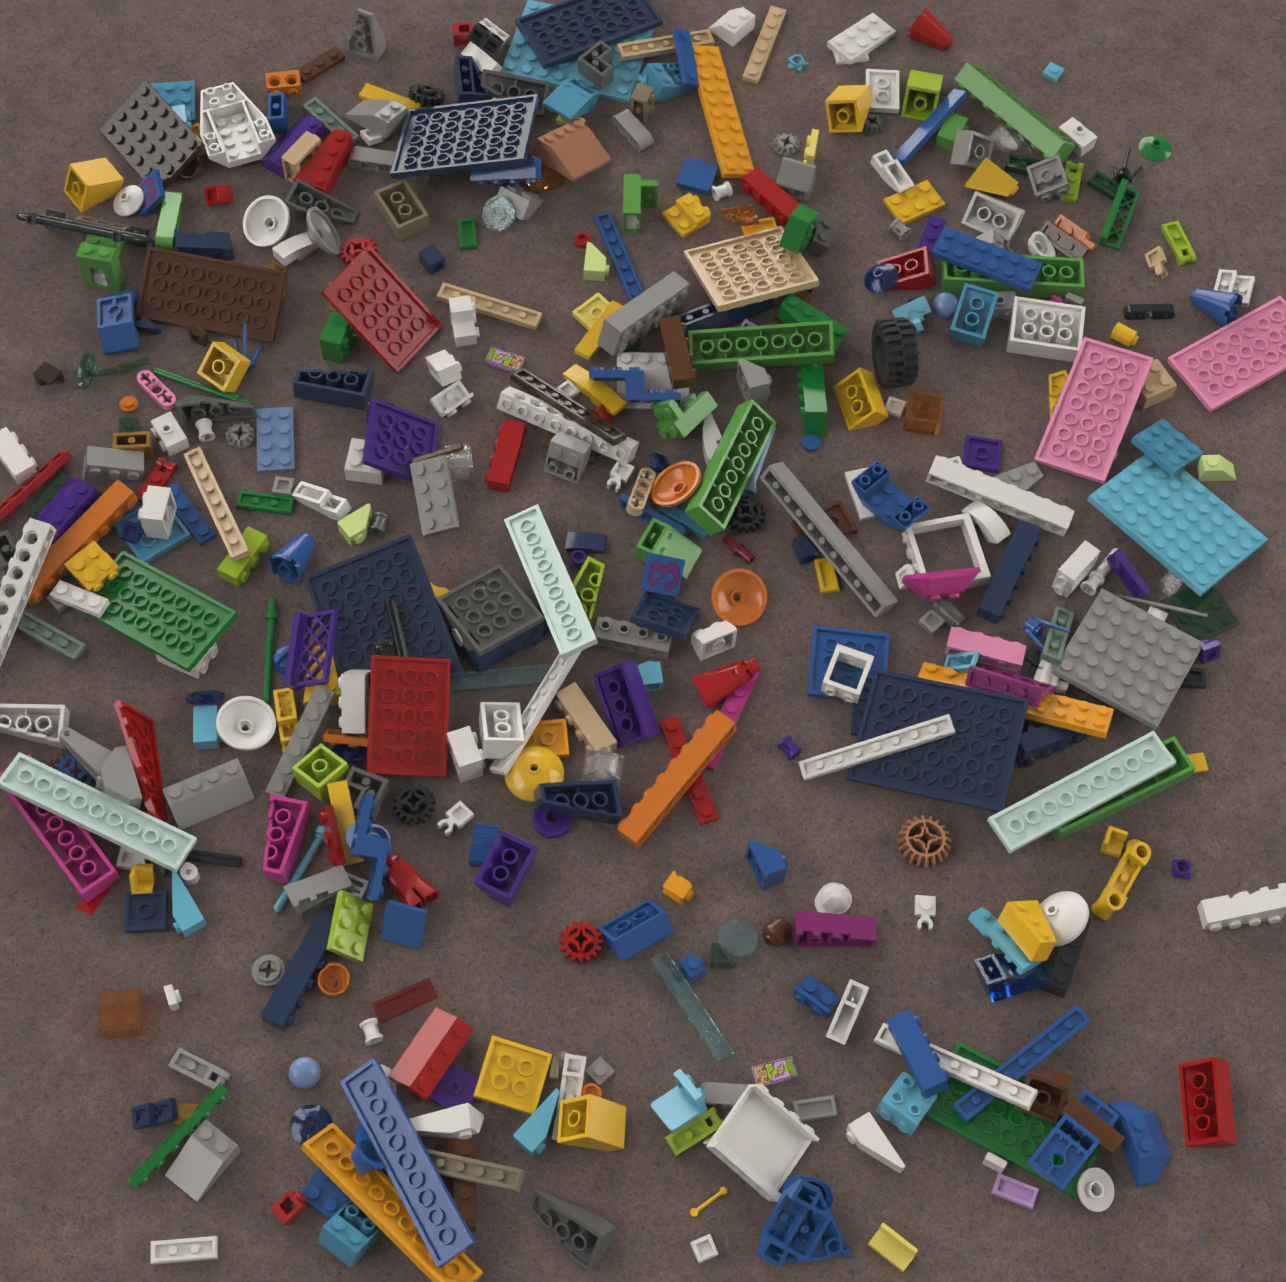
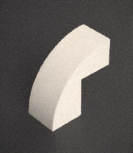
M974 501L961 510L963 514L970 513L972 522L978 524L988 543L998 544L1011 534L998 514L982 502Z

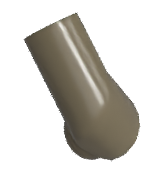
M561 1051L551 1058L549 1080H559V1069L564 1066L565 1053L570 1054L569 1052Z

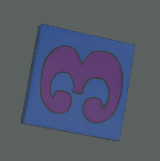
M154 169L138 185L144 192V202L139 209V214L142 217H146L166 198L160 171Z
M648 552L640 589L678 597L685 560Z

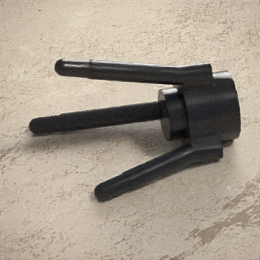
M1128 147L1123 167L1117 171L1116 166H1113V180L1118 184L1121 183L1122 179L1129 180L1128 183H1132L1133 178L1142 169V166H1140L1131 175L1130 170L1127 168L1131 147Z

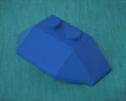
M1128 1100L1108 1104L1107 1106L1120 1115L1114 1126L1116 1131L1125 1137L1121 1145L1136 1187L1156 1183L1171 1156L1157 1114Z

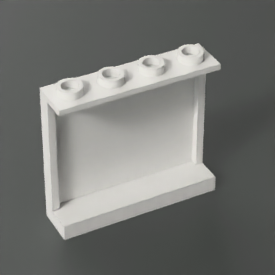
M749 1084L706 1147L765 1199L777 1202L782 1195L778 1192L799 1159L810 1143L818 1141L820 1138L814 1134L813 1128L799 1121L800 1118L796 1113L788 1111L783 1107L784 1103L780 1099L773 1098L764 1085Z

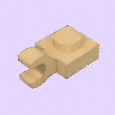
M1158 246L1144 254L1149 269L1155 270L1156 275H1160L1161 279L1168 276V272L1163 264L1167 263V259L1162 247Z

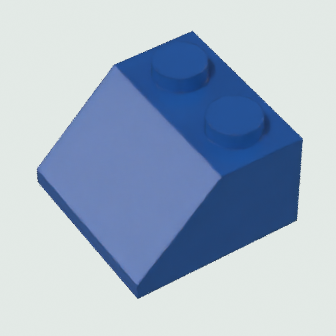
M749 840L745 857L761 889L765 890L784 882L788 867L785 856H781L778 849Z

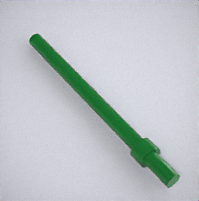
M157 367L154 368L153 373L225 400L253 405L252 401L241 398V395L223 392L222 390Z
M275 598L268 599V611H266L265 615L267 631L262 701L270 704L274 627L275 621H277Z

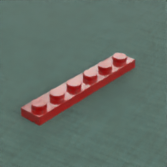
M60 450L0 504V521L5 517L11 516L15 512L14 509L18 505L24 504L32 492L35 493L40 490L43 482L55 476L54 472L59 468L65 467L69 463L68 460L72 457L68 451Z
M678 716L659 721V726L672 758H677L681 748L688 741ZM700 774L686 792L701 826L719 820V816L704 779Z

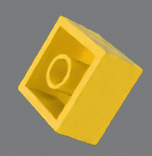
M213 341L197 373L223 392H235L251 361L225 342Z

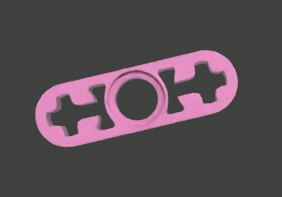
M143 370L138 373V384L163 409L172 410L176 407L177 400L175 395L151 371ZM142 378H149L151 384L149 385V383L146 380H143ZM157 387L162 389L160 393L152 392ZM165 395V398H166L167 400H169V401L171 400V403L165 402V399H164L163 396Z

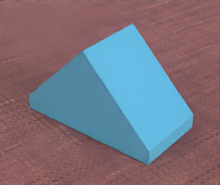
M972 651L947 655L944 667L967 673L970 666H976L980 653Z

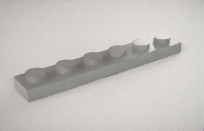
M316 685L265 790L266 793L286 797L295 779L292 767L306 756L335 696V692Z

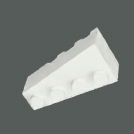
M0 704V732L66 749L59 741V734L62 728L69 727L70 711L65 705Z
M1286 883L1278 884V888L1269 890L1268 886L1262 887L1253 894L1243 891L1235 894L1233 898H1230L1229 895L1201 900L1197 909L1203 930L1218 931L1222 927L1227 926L1230 929H1236L1241 927L1242 924L1257 926L1265 921H1269L1270 924L1280 922L1286 914Z

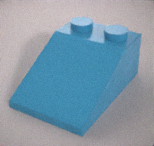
M965 283L948 338L982 348L999 292Z

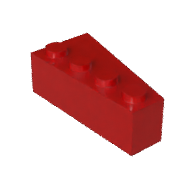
M335 128L296 175L293 182L298 178L331 195L354 145L351 132Z

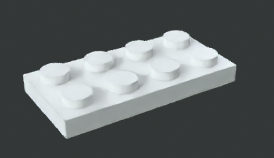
M871 13L829 40L827 47L851 65L860 57L865 56L866 53H870L896 34V30L877 15Z

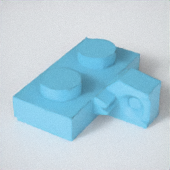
M925 296L892 310L895 318L904 317L908 319L912 326H915L918 333L924 331L921 321L925 320L923 316L932 312Z

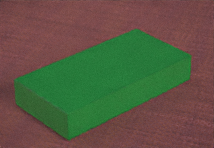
M475 219L457 220L460 250L478 249Z

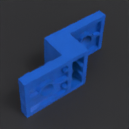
M593 367V370H589V381H625L626 403H654L672 399L676 403L681 401V393H677L676 389H666L665 392H659L658 389H648L647 392H644V370H640V367H629V370H622V367H611V370H604V367Z
M365 793L360 799L349 857L373 861L365 897L366 901L373 903L378 901L379 897L382 898L384 886L381 883L383 877L387 875L388 865H385L387 857L391 855L392 845H389V839L366 835L371 830L372 820H369V817L375 810L376 800H373L374 794Z
M1086 1088L1077 1098L1079 1102L1111 1127L1120 1117L1119 1114ZM1065 1113L1026 1164L1062 1192L1100 1143V1140ZM1052 1156H1060L1063 1164L1061 1166L1054 1165Z

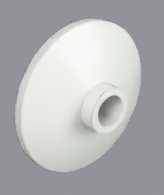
M130 185L121 189L113 202L114 211L122 217L131 216L136 213L144 202L143 190L136 185Z
M1100 1168L1086 1169L1080 1175L1077 1192L1081 1203L1093 1212L1106 1210L1114 1199V1185L1110 1176Z

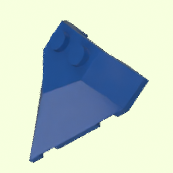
M799 1179L783 1191L762 1228L757 1252L758 1257L775 1266L784 1265V1263L789 1262L803 1263L826 1260L841 1255L844 1257L852 1256L820 1189L803 1179Z

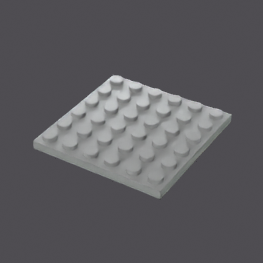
M1102 588L1064 650L1059 665L1056 664L1051 673L1156 730L1201 650L1200 646L1204 645V643Z

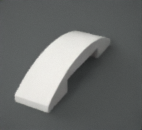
M565 1053L560 1094L552 1134L553 1140H557L560 1101L581 1096L587 1058L585 1056Z

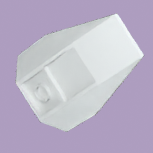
M234 82L201 90L200 137L205 144L208 158L228 168L263 159L276 141L264 114Z

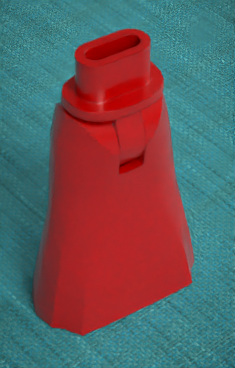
M755 658L748 661L744 659V662H735L715 670L693 675L692 679L706 707L710 709L727 695L749 682L754 677V674L761 671Z
M391 851V855L387 857L385 865H388L386 879L398 898L399 903L424 909L429 901L432 903L434 902L433 900L439 897L440 892L419 875L399 855H394Z

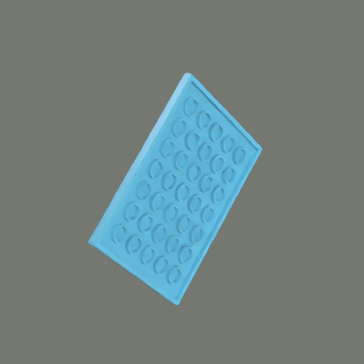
M528 0L522 16L550 7L552 4ZM518 28L500 72L550 82L549 86L556 88L564 80L574 77L600 93L599 97L629 103L634 90V81L638 78L637 75L640 73L644 58L621 61L616 49L617 44L650 39L654 29L608 45L613 48V63L610 65L614 67L613 81L603 90L578 73V57L543 69Z
M1145 454L1089 495L1087 499L1088 502L1200 597L1262 547L1268 540V538L1186 470L1182 469L1171 476Z

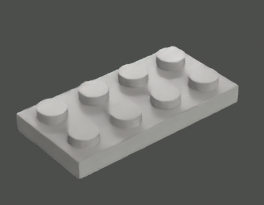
M442 455L411 463L410 469L423 536L460 528L447 456Z

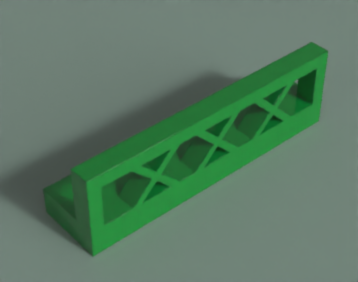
M1125 179L1121 180L1099 240L1100 245L1118 251L1140 195V190L1127 187L1129 180ZM1125 193L1134 194V199L1127 201ZM1126 206L1129 213L1122 216L1119 209ZM1121 221L1124 227L1116 230L1114 223ZM1116 235L1118 239L1117 244L1107 242L1109 237Z

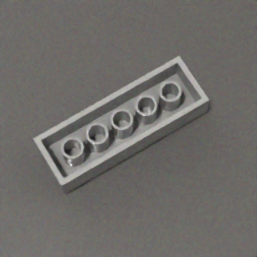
M673 271L605 318L597 344L612 356L619 352L622 353L627 346L633 345L638 338L646 336L651 329L657 328L658 319L671 317L675 312L682 310L690 283Z

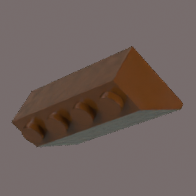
M455 1139L435 1145V1151L478 1160L477 1139ZM441 1176L470 1232H476L477 1184Z

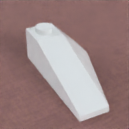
M469 1103L410 1118V1121L419 1136L465 1140L480 1132L484 1115Z

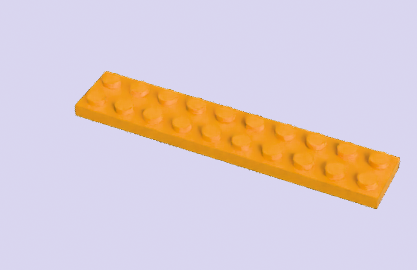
M692 45L698 72L699 87L697 90L722 178L742 179L743 176L754 169L719 47Z
M924 662L918 675L919 678L973 688L965 685L968 672L955 671L953 668ZM1051 694L1042 700L1041 707L1036 708L1029 705L1025 719L1106 739L1114 709L1066 696Z
M334 1123L302 1144L301 1150L432 1282H476L482 1276L483 1271L464 1252L442 1268L436 1266L393 1182L380 1169H374L369 1173L359 1175L351 1159V1152L355 1144Z

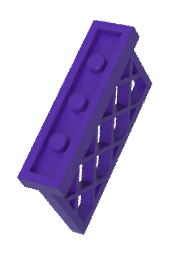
M333 609L309 614L294 613L284 686L297 692L302 691L304 687L328 684L339 611ZM331 616L330 622L325 626L323 622ZM312 619H316L317 622L311 627ZM322 626L323 630L316 636L314 632ZM328 633V639L323 644L321 640ZM313 636L314 640L308 646L309 638ZM317 644H319L321 647L314 654L312 650ZM325 651V658L320 662L318 658ZM310 654L312 657L306 663L307 655ZM316 661L318 666L311 672L309 668ZM323 670L322 679H317L316 675ZM307 672L309 676L303 681L304 674Z

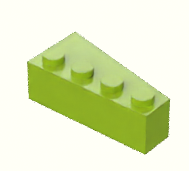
M588 556L575 578L573 586L591 624L605 564Z

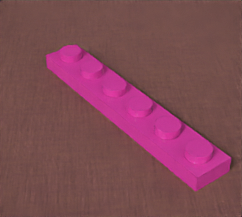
M759 672L755 673L754 677L745 685L730 693L720 710L722 714L734 721L735 724H737L756 684ZM728 741L707 765V769L715 770Z

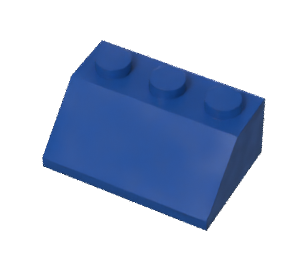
M651 899L644 901L598 928L613 954L621 962L631 959L636 953L650 948L652 944L666 939L669 934L674 932L666 911Z

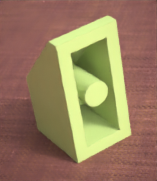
M587 242L584 280L605 282V275L609 276V265H606V257L591 242Z
M1201 455L1197 464L1199 482L1236 481L1234 466L1221 455Z
M369 503L337 522L339 532L350 546L362 543L367 537L372 517L371 505Z

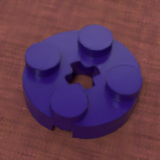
M536 808L534 809L533 826L540 835L547 839L559 838L565 835L572 826V817L536 811ZM549 815L557 816L556 822H549Z

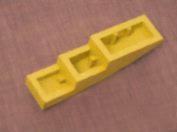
M575 364L563 373L566 380L569 379L576 385L580 392L588 396L594 405L599 406L602 404L606 411L613 416L627 406V403L604 382L589 381V371Z
M290 688L273 690L283 753L298 724L294 692Z
M347 780L328 783L330 802L334 808L346 860L345 865L363 862L364 859L349 857L350 847L346 842V832L356 822Z

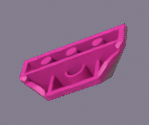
M980 567L908 574L902 578V583L922 599H930V601H938L942 597L957 599L980 572Z

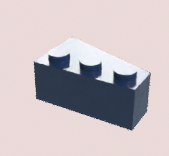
M455 55L453 74L457 104L492 100L493 94L480 86L482 77L473 57Z
M174 230L178 252L225 261L234 259L230 232L207 231V234H197L196 231L180 233V230Z

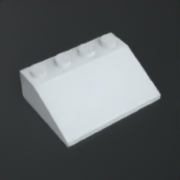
M1015 296L1006 352L1074 362L1082 344L1086 307Z
M617 353V367H622V370H629V367H640V370H644V392H647L648 389H658L659 392L672 389L664 353ZM617 381V394L624 401L625 381ZM689 387L676 389L677 393H681V401L689 394ZM627 403L624 409H652L650 406L653 403Z

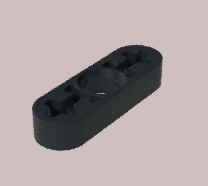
M1129 304L1123 308L1126 320H1145V318L1172 319L1175 316L1172 304Z

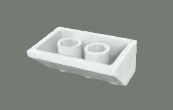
M977 190L974 192L961 223L982 233L994 229L1006 240L1010 241L1021 223L1025 210Z
M480 702L479 729L481 748L485 758H504L524 744L520 703Z

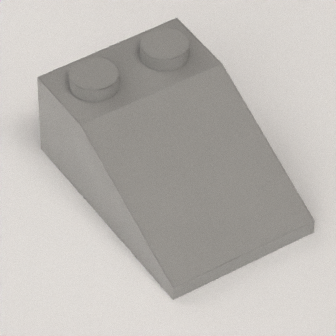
M364 99L346 113L345 118L387 139L404 125L407 107L395 100Z
M205 1119L191 1135L165 1176L198 1202L239 1155L241 1150L234 1141Z

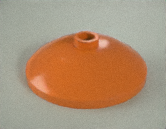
M690 461L678 462L667 467L657 476L651 487L653 501L661 507H673L687 501L699 487L701 481L699 467Z
M740 568L732 569L723 573L716 580L711 593L712 606L716 614L723 621L726 620L736 626L748 625L756 621L764 612L767 604V590L761 578L754 572ZM734 594H737L739 597L737 601L733 599Z

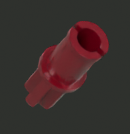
M730 534L722 539V543L733 552V555H737L747 565L755 560V555Z

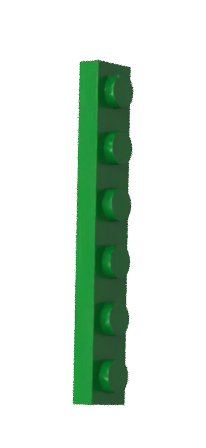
M219 1083L127 1179L128 1183L134 1189L137 1185L141 1187L149 1179L148 1174L153 1169L157 1170L165 1162L163 1158L169 1152L172 1154L181 1145L179 1143L184 1136L189 1137L196 1130L195 1125L200 1120L204 1121L211 1114L212 1111L210 1109L215 1104L219 1105L227 1097L225 1093L228 1090Z

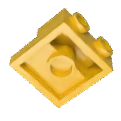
M689 192L677 199L676 205L662 212V217L683 239L710 223L711 212L707 206L703 207L700 204L701 202L697 195L693 196Z
M95 541L64 564L68 571L89 592H98L104 586L103 583L108 579L110 581L119 574L118 571H120L115 561Z

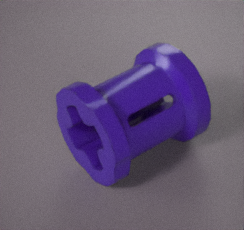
M787 735L780 740L777 748L782 749L788 756L787 759L792 761L802 753L803 749L797 747L791 740L792 737Z

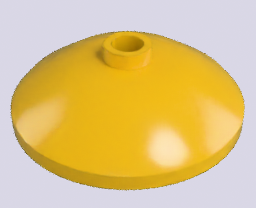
M525 747L507 776H505L506 785L517 798L535 803L534 791L539 783L564 781L563 764L553 751L545 747ZM532 767L538 768L536 771L531 770Z

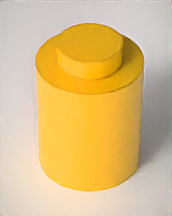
M1120 322L1116 324L1110 335L1111 339L1128 348L1131 345L1134 346L1139 337L1137 336V331Z

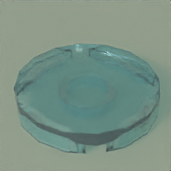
M495 196L485 203L482 218L488 228L494 231H505L513 225L516 219V209L508 198Z
M731 920L721 926L717 941L720 950L726 956L732 959L747 958L756 950L758 934L750 923L743 920Z

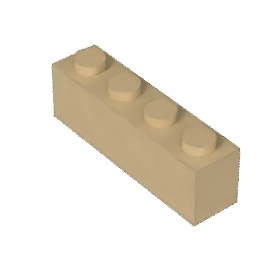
M576 682L555 694L556 701L554 703L556 708L564 712L567 724L569 726L573 725L578 740L580 742L584 741L586 751L591 757L594 756L596 760H599L617 749L616 739Z

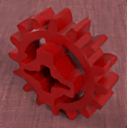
M356 236V239L350 237V241H344L345 246H340L341 251H339L342 263H346V267L368 245L378 254L376 242H372V238L366 240V236L362 238Z
M580 920V924L572 921V927L566 925V932L561 931L560 937L562 939H559V945H562L560 952H565L564 958L568 959L571 957V963L579 960V965H582L583 960L590 964L591 957L596 960L597 953L602 952L600 946H603V940L600 939L602 938V932H597L598 926L596 925L592 928L590 921L585 925L583 920ZM580 936H582L583 940L582 948H580L579 944Z

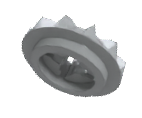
M785 133L782 135L777 134V137L773 139V149L780 155L790 156L799 150L800 141L797 140V136H792L791 133L789 135ZM789 140V144L784 147V143Z
M234 423L232 427H228V431L225 433L228 444L234 448H245L251 445L255 439L254 428L249 423ZM242 430L243 434L239 439L237 434Z
M275 955L261 956L254 962L252 967L253 979L258 985L265 986L266 988L268 986H276L285 972L283 961ZM270 963L271 969L275 972L270 973V976L267 978L266 973L262 971L267 970Z

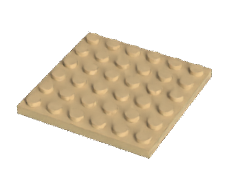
M782 226L684 251L685 259L718 312L819 286V279L800 252L796 254L779 246L784 233Z

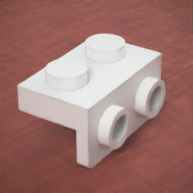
M458 380L429 401L442 418L446 415L449 418L457 412V407L461 405L464 408L471 403L470 398L474 395L473 393L469 394L461 381Z

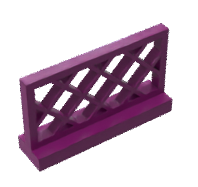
M985 664L980 667L970 666L965 683L966 686L979 690L1029 699V705L1036 708L1041 707L1042 700L1054 693L1056 689L1054 685Z

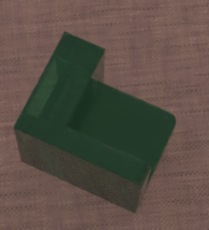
M711 943L710 969H735V950L719 949L720 943Z

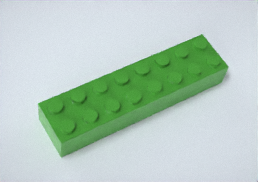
M967 62L955 78L959 82L958 86L960 88L970 91L972 98L982 101L984 108L994 111L995 117L1001 121H1006V126L1011 130H1017L1019 132L1018 136L1025 141L1029 140L1031 142L1030 145L1037 151L1041 150L1046 159L1059 154L1061 161L1064 162L1076 147L1074 143L980 66Z
M1022 255L1043 263L1030 293L941 260V292L962 293L964 284L968 283L995 292L1015 291L1016 296L1050 298L1052 295L1065 299L1068 292L1082 297L1085 288L1084 259Z
M833 320L689 331V353H692L693 364L691 365L692 369H696V372L737 369L738 359L740 358L760 367L835 362Z
M752 399L737 406L701 478L699 487L685 510V513L710 536L725 530L777 423Z
M1175 736L1162 742L1175 759V766L1051 831L1056 842L1189 779L1196 768Z

